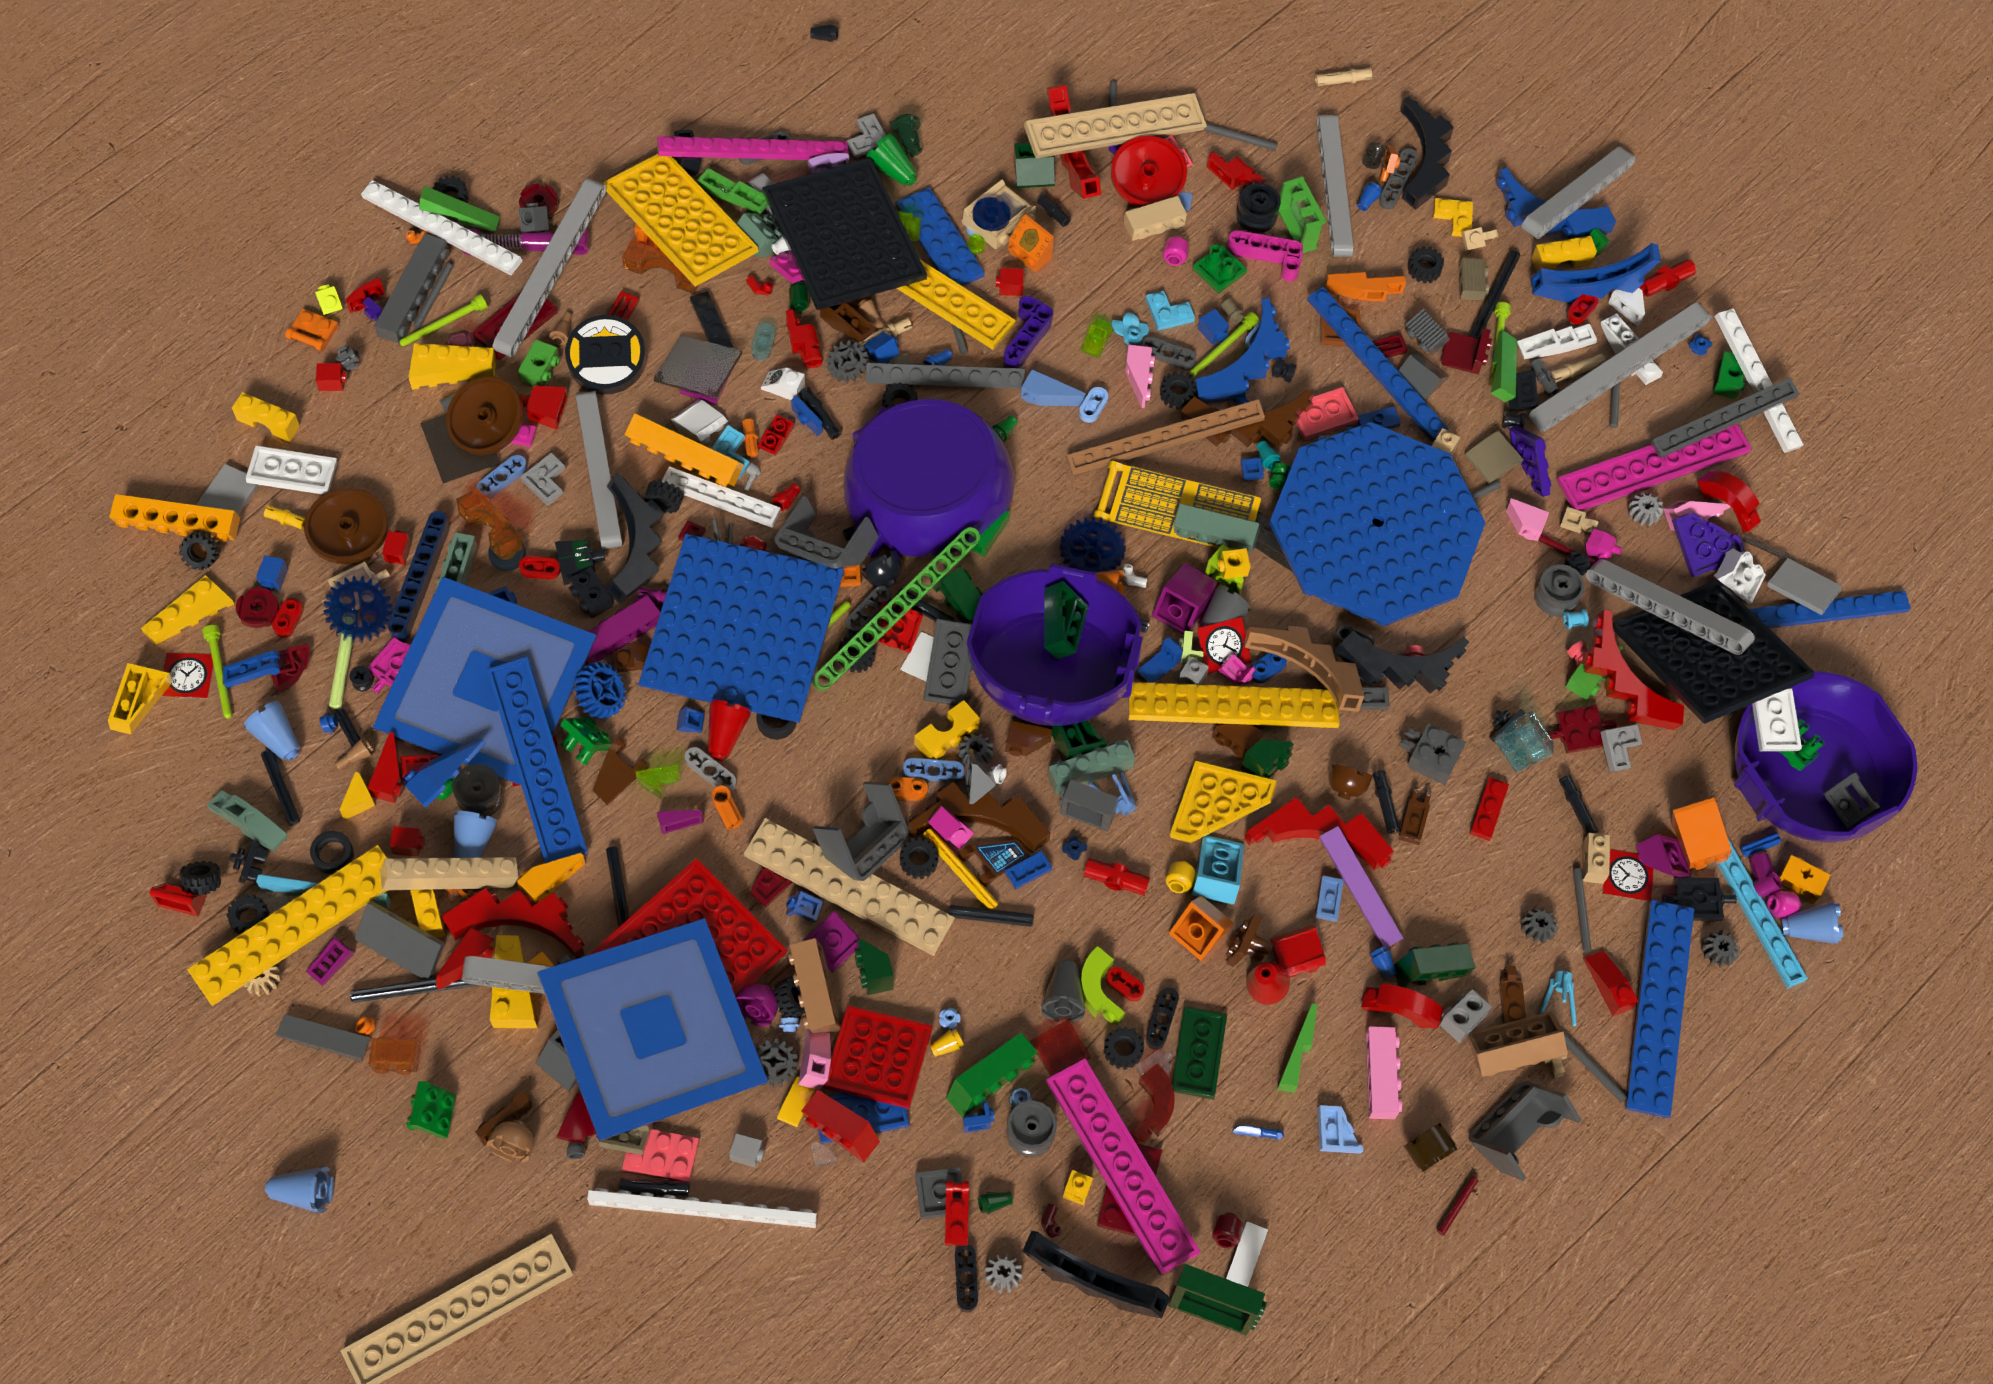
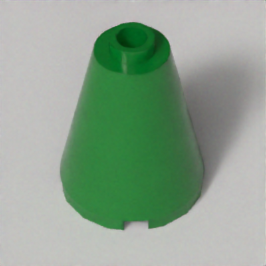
M892 134L886 135L876 143L878 146L875 150L871 149L866 159L871 158L876 169L902 186L913 185L917 180V171L896 136Z

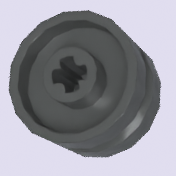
M1558 564L1550 566L1544 571L1535 588L1534 599L1537 606L1550 616L1562 617L1566 611L1569 613L1573 612L1584 593L1585 583L1583 577L1576 569L1568 565Z
M1033 1100L1025 1101L1015 1106L1009 1114L1006 1129L1007 1141L1011 1148L1018 1154L1026 1157H1036L1047 1152L1054 1142L1057 1128L1054 1113L1042 1102Z

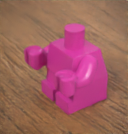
M1593 529L1586 543L1587 556L1598 557V560H1606L1607 558L1610 559L1613 553L1620 555L1622 547L1616 545L1615 537L1604 531Z

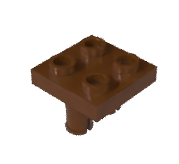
M1254 914L1249 920L1245 919L1243 924L1238 926L1234 934L1237 939L1234 944L1231 943L1226 953L1229 956L1226 964L1234 967L1246 954L1262 961L1265 955L1270 953L1273 943L1257 936L1256 933L1262 919L1261 917Z

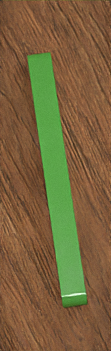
M970 527L962 531L827 662L813 679L815 689L818 691L828 690L953 569L978 543L980 539L978 530ZM966 534L973 536L974 542L968 543L964 536ZM950 549H957L960 553V556H952L950 553ZM937 562L943 563L945 570L939 571L935 564ZM926 576L930 578L931 584L924 585L921 582V577ZM909 590L914 591L917 596L916 599H909L906 592ZM892 605H899L902 608V612L899 614L893 612ZM877 620H886L887 627H879L877 624ZM862 634H871L873 637V641H864L862 638ZM848 648H856L858 655L850 656L847 651ZM836 661L841 662L843 670L836 671L833 668V663ZM818 677H827L829 683L827 685L819 684Z

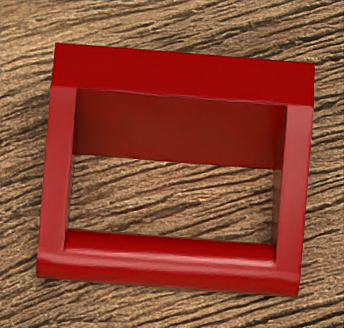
M164 883L152 887L149 893L155 904L159 907L198 917L206 900L205 894H187L180 887Z

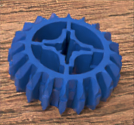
M593 662L584 666L576 674L577 678L573 682L577 686L573 690L577 692V695L574 698L579 699L580 703L578 706H583V712H589L590 717H596L597 719L609 718L620 712L619 709L624 707L623 702L627 700L624 696L627 690L623 689L625 682L621 681L622 675H617V669H612L611 664Z

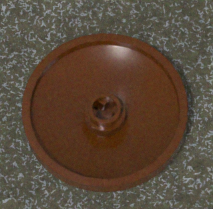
M481 377L470 381L458 390L448 406L446 427L450 438L462 450L473 455H489L502 450L512 442L521 428L524 416L522 399L515 388L500 378Z
M342 488L324 494L313 503L305 517L304 533L309 546L319 557L332 563L350 564L370 557L382 546L387 536L389 523L382 503L374 495L361 489Z

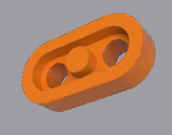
M893 777L887 781V783L891 784L897 800L921 801L928 794V785L920 778ZM893 785H899L900 788L894 789ZM915 786H920L921 789H920V790H915L914 787H915Z

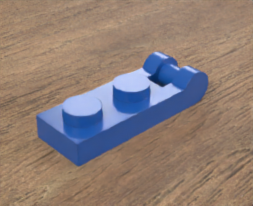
M272 650L224 666L223 684L230 688L268 674H279L280 665L278 662L280 660V653Z

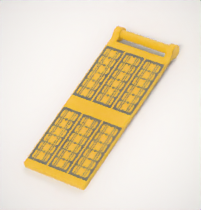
M1110 461L1108 466L1109 473L1098 509L1094 512L1093 518L1220 548L1213 542L1202 543L1197 541L1196 538H1182L1177 533H1174L1173 526L1180 504L1255 522L1261 498ZM1117 471H1122L1111 513L1107 514L1105 510Z

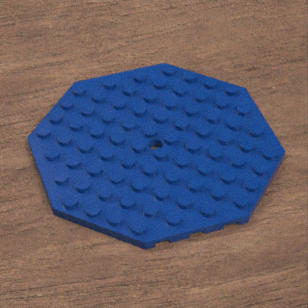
M1369 422L1298 449L1269 524L1303 594L1310 597L1313 595L1322 599L1325 603L1335 607L1340 606L1350 610L1352 614L1362 618L1367 617L1377 621V624L1387 626L1458 598L1485 526V521L1450 453ZM1375 518L1383 521V526H1375L1372 520Z

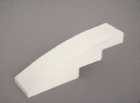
M1589 323L1575 329L1572 326L1556 332L1554 329L1519 340L1517 345L1523 358L1530 359L1583 348L1597 343V338Z

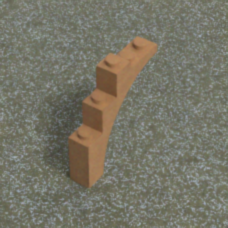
M1287 625L1286 630L1248 628L1244 641L1245 648L1265 651L1294 662L1314 675L1328 689L1336 702L1338 710L1359 712L1364 699V693L1355 663L1335 661L1332 646L1311 643L1307 627Z

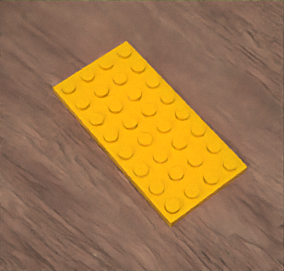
M656 154L603 182L606 185V192L695 287L758 253L756 244L673 157L658 156Z

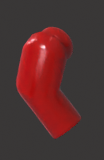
M749 276L746 279V283L755 294L767 296L772 293L774 287L771 282L759 284L754 276Z

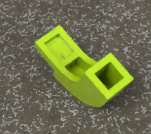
M1097 946L1086 959L1082 969L1080 980L1084 1004L1095 1018L1102 1012L1103 1017L1108 1022H1114L1116 1025H1119L1124 1019L1125 1012L1107 998L1101 988V980L1112 968L1114 959Z

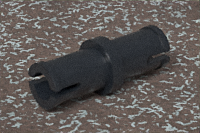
M1046 194L1038 198L1037 203L1047 211L1049 217L1058 221L1062 227H1066L1070 223L1071 217L1061 210V206L1058 203H1054Z

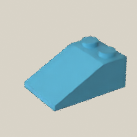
M1208 835L1202 837L1192 895L1234 905L1241 881L1244 844Z

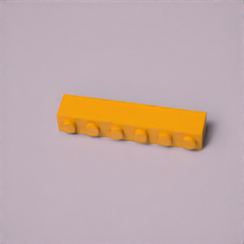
M635 413L624 434L631 438L629 442L639 447L641 444L648 446L646 450L656 455L658 452L665 454L663 458L673 463L678 460L682 462V467L690 471L693 468L698 469V474L707 479L710 476L717 478L715 482L724 487H727L728 484L735 486L744 467V464Z

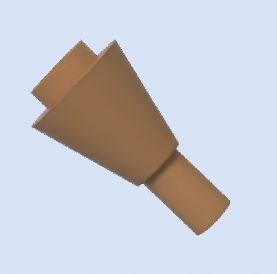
M867 299L861 301L857 306V312L874 324L878 330L885 328V325L879 319L880 317L873 301H867Z
M568 312L564 313L562 320L549 335L550 339L557 345H565L569 338V322L572 315Z
M360 738L346 753V756L336 761L335 764L340 770L349 763L373 756L371 752L374 749L368 740L363 741Z

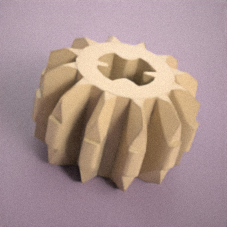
M274 966L245 984L244 987H248L247 991L250 994L255 992L257 996H261L262 992L265 991L269 995V989H277L275 982H279L281 979L277 975L280 973L279 968Z

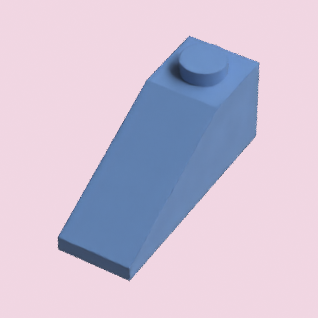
M1031 370L1021 387V398L1028 403H1034L1038 406H1081L1085 399L1084 392L1035 370Z

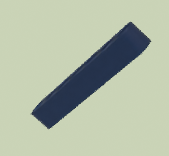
M442 511L432 512L426 522L388 622V629L392 639L395 637L399 641L405 642L411 634L449 533V523L446 514ZM417 575H423L420 578H415ZM416 592L415 595L409 596L410 593ZM409 610L408 613L402 614L403 611ZM403 628L401 631L395 632L396 629Z

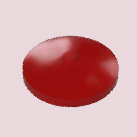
M1139 136L1127 141L1117 150L1111 165V180L1115 190L1125 201L1137 207H1143L1179 196L1187 178V166L1181 152L1169 141L1156 136Z

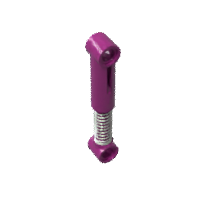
M467 228L503 248L509 249L510 247V249H516L517 247V249L521 248L522 251H545L555 233L522 232L521 236L520 234L519 236L517 234L515 236L513 234L512 236L510 234L508 236L506 234L505 236L503 234L501 236L499 234L498 236L496 234L494 236L487 234L486 236L478 229ZM586 229L572 254L584 255L588 252L589 232Z

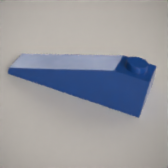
M478 737L418 766L415 770L413 768L404 775L402 782L426 808L446 788L445 782L455 778L460 773V765L470 762L486 743Z

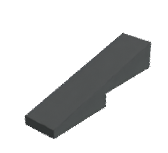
M284 1014L276 1036L316 1050L323 1049L361 1063L370 1043V1037Z

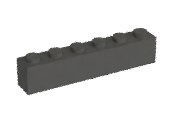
M424 233L374 325L378 337L399 343L407 335L408 327L415 320L419 306L423 305L427 291L431 290L435 276L439 275L443 261L447 260L450 251L446 240Z

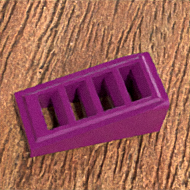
M701 810L656 812L662 834L703 823Z
M334 937L306 972L323 986L355 952L343 941ZM339 948L341 951H343L342 955H340L335 950ZM331 954L337 958L336 962L329 958ZM326 961L331 966V968L328 969L322 963ZM318 967L326 973L324 976L316 971Z

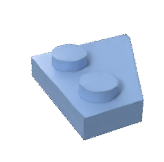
M1320 1105L1317 1108L1320 1151L1358 1154L1364 1151L1362 1144H1358L1353 1134L1355 1131L1347 1121L1346 1114L1341 1106Z

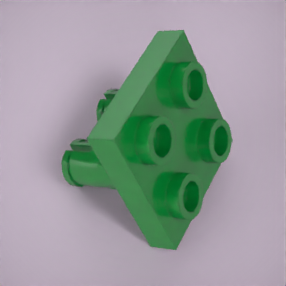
M1214 244L1210 247V252L1196 262L1192 269L1219 294L1247 273V268L1222 244Z
M589 717L565 718L561 723V726L569 733L561 745L570 752L574 750L578 742L584 746L576 756V759L580 760L579 762L584 765L588 764L596 751L609 750L613 743L610 735L600 730L596 726L595 721Z
M1799 719L1797 722L1802 749L1799 751L1778 752L1788 759L1792 767L1801 771L1819 756L1816 751L1825 742L1821 739L1815 744L1820 738L1817 734H1814L1806 742L1802 735L1809 730V725L1806 724L1800 728L1805 721Z
M419 1081L416 1094H413L411 1097L415 1100H411L413 1110L412 1115L407 1118L410 1121L406 1122L407 1128L409 1130L419 1129L441 1139L448 1138L456 1094L426 1081Z

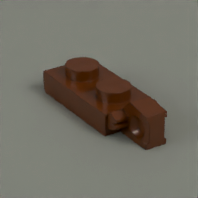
M1506 966V969H1504L1505 978H1501L1499 985L1503 1024L1526 1018L1523 983H1521V978H1517L1516 966Z

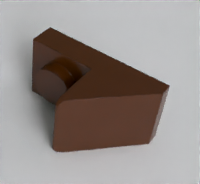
M633 641L631 649L612 651L614 669H617V673L643 670L650 646Z

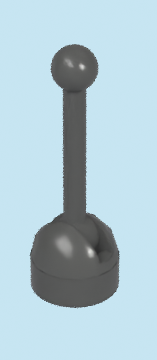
M571 1142L568 1145V1159L577 1160L585 1157V1148L581 1142Z

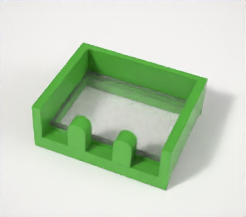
M1303 176L1283 182L1280 194L1281 205L1279 215L1292 239L1299 241L1303 245V253L1318 249L1316 244L1318 243L1321 227L1327 222Z

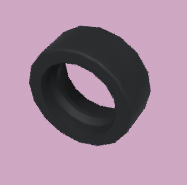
M758 713L756 715L759 731L770 739L780 740L792 734L796 727V722L788 721L784 727L771 728L765 724V715Z
M327 831L318 835L313 840L310 847V857L318 870L332 875L352 862L354 850L348 837L343 833ZM330 842L341 843L345 848V853L340 860L335 863H324L320 859L319 852L324 845Z

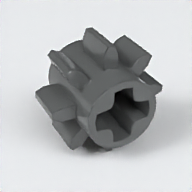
M344 345L337 349L339 354L335 359L337 363H341L343 369L346 368L352 371L359 367L357 362L361 360V356L355 347L350 348V346L346 347Z

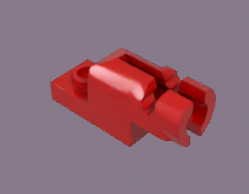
M1215 152L1208 156L1207 168L1231 190H1234L1239 185L1245 188L1254 183L1264 184L1266 181L1259 173L1254 174L1255 169L1251 168L1239 157H1235L1226 163L1224 158L1218 156Z
M786 310V324L792 354L800 353L804 366L807 368L821 366L822 355L815 328L811 324L800 325L799 318L794 316V311Z

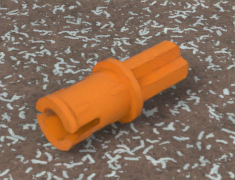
M745 419L742 421L743 433L746 437L743 442H745L746 455L753 458L758 455V435L755 434L754 420Z

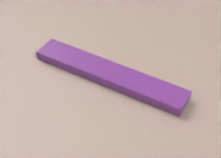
M1336 827L1319 836L1320 841L1381 946L1388 948L1403 939L1401 933L1340 828Z

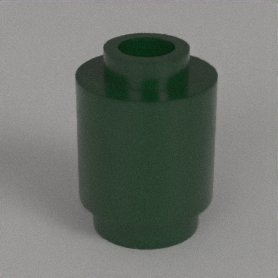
M800 281L792 283L789 288L790 308L797 312H802L809 307L808 290L804 282Z

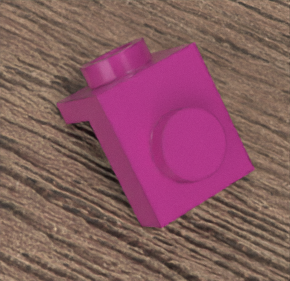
M1230 654L1218 670L1234 686L1249 683L1256 669L1253 666L1247 667L1238 657Z

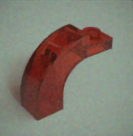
M1158 1064L1154 1065L1140 1077L1139 1085L1150 1096L1153 1102V1112L1131 1132L1135 1143H1138L1140 1140L1145 1142L1153 1134L1151 1131L1159 1137L1169 1124L1175 1103L1174 1089L1169 1077Z

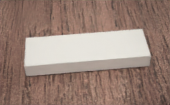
M1246 1222L1241 1241L1236 1249L1226 1279L1248 1287L1268 1229Z

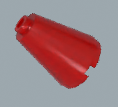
M712 700L709 708L708 753L711 754V758L723 761L724 758L729 757L751 716V710L738 704H734V706L727 704V701Z
M1264 961L1256 964L1249 971L1246 986L1254 1000L1258 1003L1271 1005L1278 1003L1288 994L1290 978L1285 968L1280 964Z

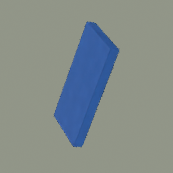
M845 1093L829 1096L867 1120L875 1133L909 1127L906 1108ZM818 1129L821 1144L834 1142V1140L827 1138Z

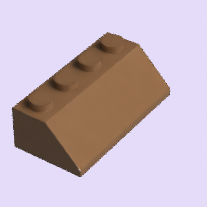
M816 938L790 945L791 952H788L790 964L794 965L796 973H793L795 985L799 986L801 994L798 995V1000L801 1008H805L806 1015L803 1016L805 1028L809 1029L813 1034L840 1031L841 1021L823 946Z
M1552 1011L1474 1031L1467 1035L1477 1068L1482 1077L1493 1076L1507 1070H1516L1529 1064L1535 1065L1548 1059H1558L1568 1054L1564 1032Z

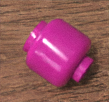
M1170 237L1164 243V260L1172 266L1184 263L1188 256L1189 244L1181 237Z
M1778 890L1768 898L1767 908L1774 917L1787 918V915L1801 910V901L1798 895L1792 891Z

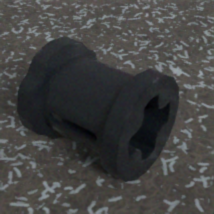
M1508 411L1504 412L1502 428L1505 429L1515 425L1524 428L1525 414L1516 415L1510 414Z

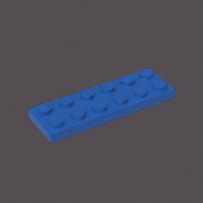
M930 187L896 201V208L937 271L961 286L984 277L983 269Z

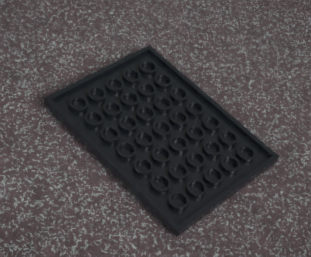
M871 158L762 187L763 195L816 310L927 280V273Z
M1719 580L1679 596L1749 629L1753 633L1755 640L1740 655L1729 652L1646 610L1612 623L1613 631L1703 724L1814 678V671Z

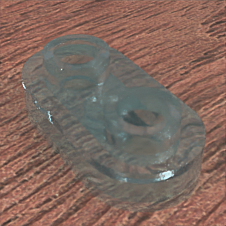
M762 323L755 330L751 353L757 360H766L771 355L775 340V328L771 324Z

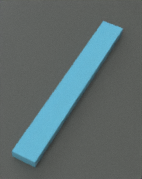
M1729 841L1732 850L1731 856L1728 857V860L1716 864L1733 894L1737 896L1738 903L1786 988L1788 989L1806 981L1808 978L1764 900L1756 892L1752 879Z

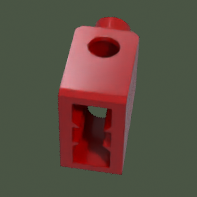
M534 386L530 396L520 394L529 420L558 430L568 400L565 387Z

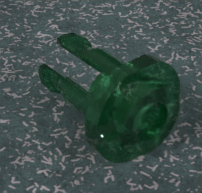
M903 114L895 118V120L889 121L892 133L899 135L906 155L909 152L910 157H914L922 153L923 150L920 148V140L917 129L921 126L919 117L912 114Z

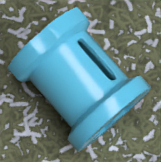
M1580 609L1579 612L1569 613L1566 611L1563 613L1565 629L1581 625L1583 627L1588 626L1589 618L1586 609Z

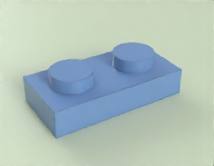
M1322 876L1315 918L1337 922L1343 879Z

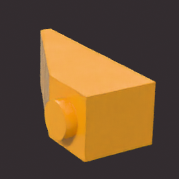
M578 853L535 866L529 871H524L517 881L519 889L525 895L528 894L533 903L537 904L553 893L586 864L584 856Z

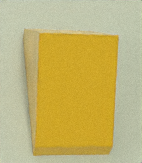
M358 772L354 773L339 809L342 817L345 819H349L375 806Z

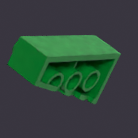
M1019 1033L954 1080L946 1099L964 1118L992 1094L998 1092L1007 1082L1013 1081L1022 1070L1030 1069L1035 1064L1034 1059L1038 1051L1022 1033Z

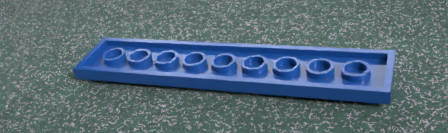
M528 657L486 669L545 863L581 853L583 856L589 854Z
M1651 900L1649 903L1625 1110L1664 1118L1671 1117L1694 908Z

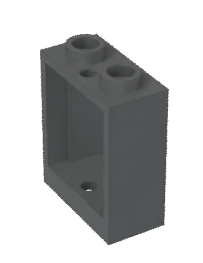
M1070 780L1068 786L1064 785L1059 802L1061 815L1108 832L1116 814L1119 797L1074 780Z

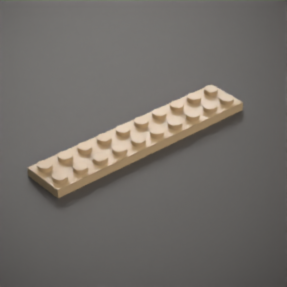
M1195 93L1028 120L1024 123L1035 159L1124 144L1139 136L1165 137L1200 131L1207 127Z
M766 818L744 852V857L791 880L932 956H935L955 920V917L873 874L864 881L853 880L824 857L820 846Z
M550 1234L340 1351L356 1384H380L573 1276V1273L555 1239Z

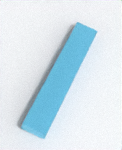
M262 874L258 875L256 881L261 890L293 895H302L319 884ZM383 893L373 900V902L384 908L389 909L391 901L387 893Z

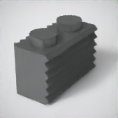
M1423 308L1405 323L1407 328L1405 332L1411 339L1416 337L1420 342L1418 346L1425 353L1429 351L1433 355L1450 340L1448 334Z

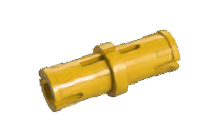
M267 505L268 509L265 508V518L276 520L284 526L290 525L304 530L305 517L293 514L288 509L282 510L271 505Z

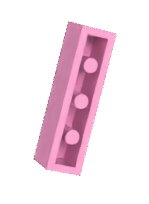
M1368 1027L1365 1037L1369 1119H1396L1399 1112H1402V1099H1398V1091L1401 1090V1078L1397 1077V1069H1400V1056H1396V1048H1399V1035H1396L1395 1027Z

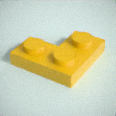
M1435 198L1433 218L1452 220L1451 236L1462 237L1461 232L1472 230L1473 202Z

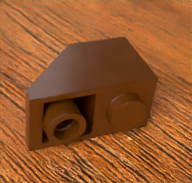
M1224 724L1215 727L1212 738L1219 745L1230 748L1235 755L1245 757V753L1261 740L1263 732L1252 725Z

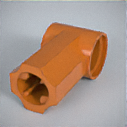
M722 785L715 787L712 791V804L717 810L725 828L733 830L739 827L744 821L731 797L730 790ZM720 795L727 797L724 801H718L716 798Z

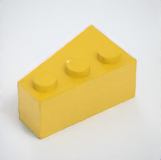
M127 663L108 718L110 730L132 735L171 685L170 673Z

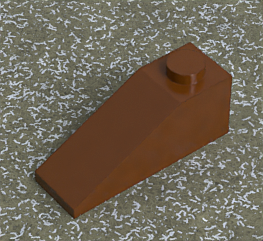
M846 302L820 310V317L833 329L858 341L863 342L876 331L873 325Z

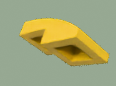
M798 1076L777 1116V1119L795 1127L799 1126L804 1117L801 1110L816 1092V1089L798 1085Z

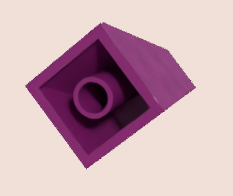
M1185 563L1164 586L1152 617L1184 635L1185 631H1191L1198 622L1220 583Z

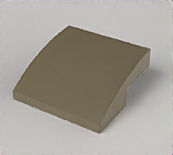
M1499 431L1481 441L1465 454L1468 461L1488 484L1504 477L1507 471L1520 465L1523 461V458Z
M653 1123L599 1141V1147L643 1155Z

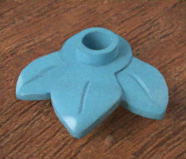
M1130 312L1124 315L1122 321H1111L1113 330L1116 334L1123 336V340L1127 345L1139 344L1142 337L1147 336L1149 332L1148 325L1146 323H1139L1138 317Z

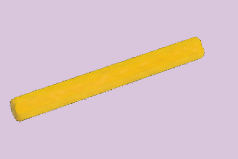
M932 828L927 829L923 833V838L928 839L929 843L932 842L940 857L987 909H996L998 901Z

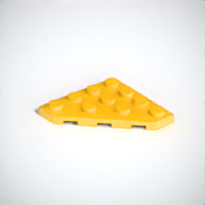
M1195 761L1170 832V838L1192 843L1271 803L1277 781Z

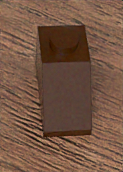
M1011 721L1005 752L1013 756H1027L1051 742L1052 729Z

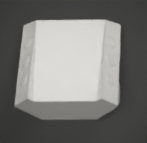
M700 399L671 419L679 433L702 445L708 444L711 440V434L721 431L724 424L728 422L724 415Z
M1733 548L1724 553L1726 556L1714 576L1746 603L1751 604L1766 574L1760 565L1753 564V557L1750 552H1738Z

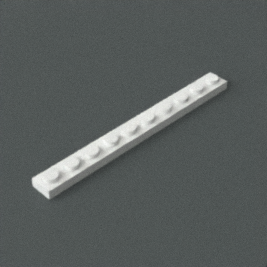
M374 180L361 193L363 199L438 238L446 240L451 245L509 275H512L522 263L521 257L437 213L419 210L420 204Z
M595 1188V1191L589 1190L587 1197L589 1205L811 1228H816L817 1213H813L810 1209H799L798 1212L790 1211V1208L783 1206L769 1209L766 1205L755 1204L754 1207H749L741 1202H731L730 1205L722 1204V1201L714 1199L708 1200V1202H700L698 1198L687 1197L686 1200H681L673 1195H663V1198L654 1197L651 1193L631 1195L629 1191L619 1190L617 1193H612L604 1188Z

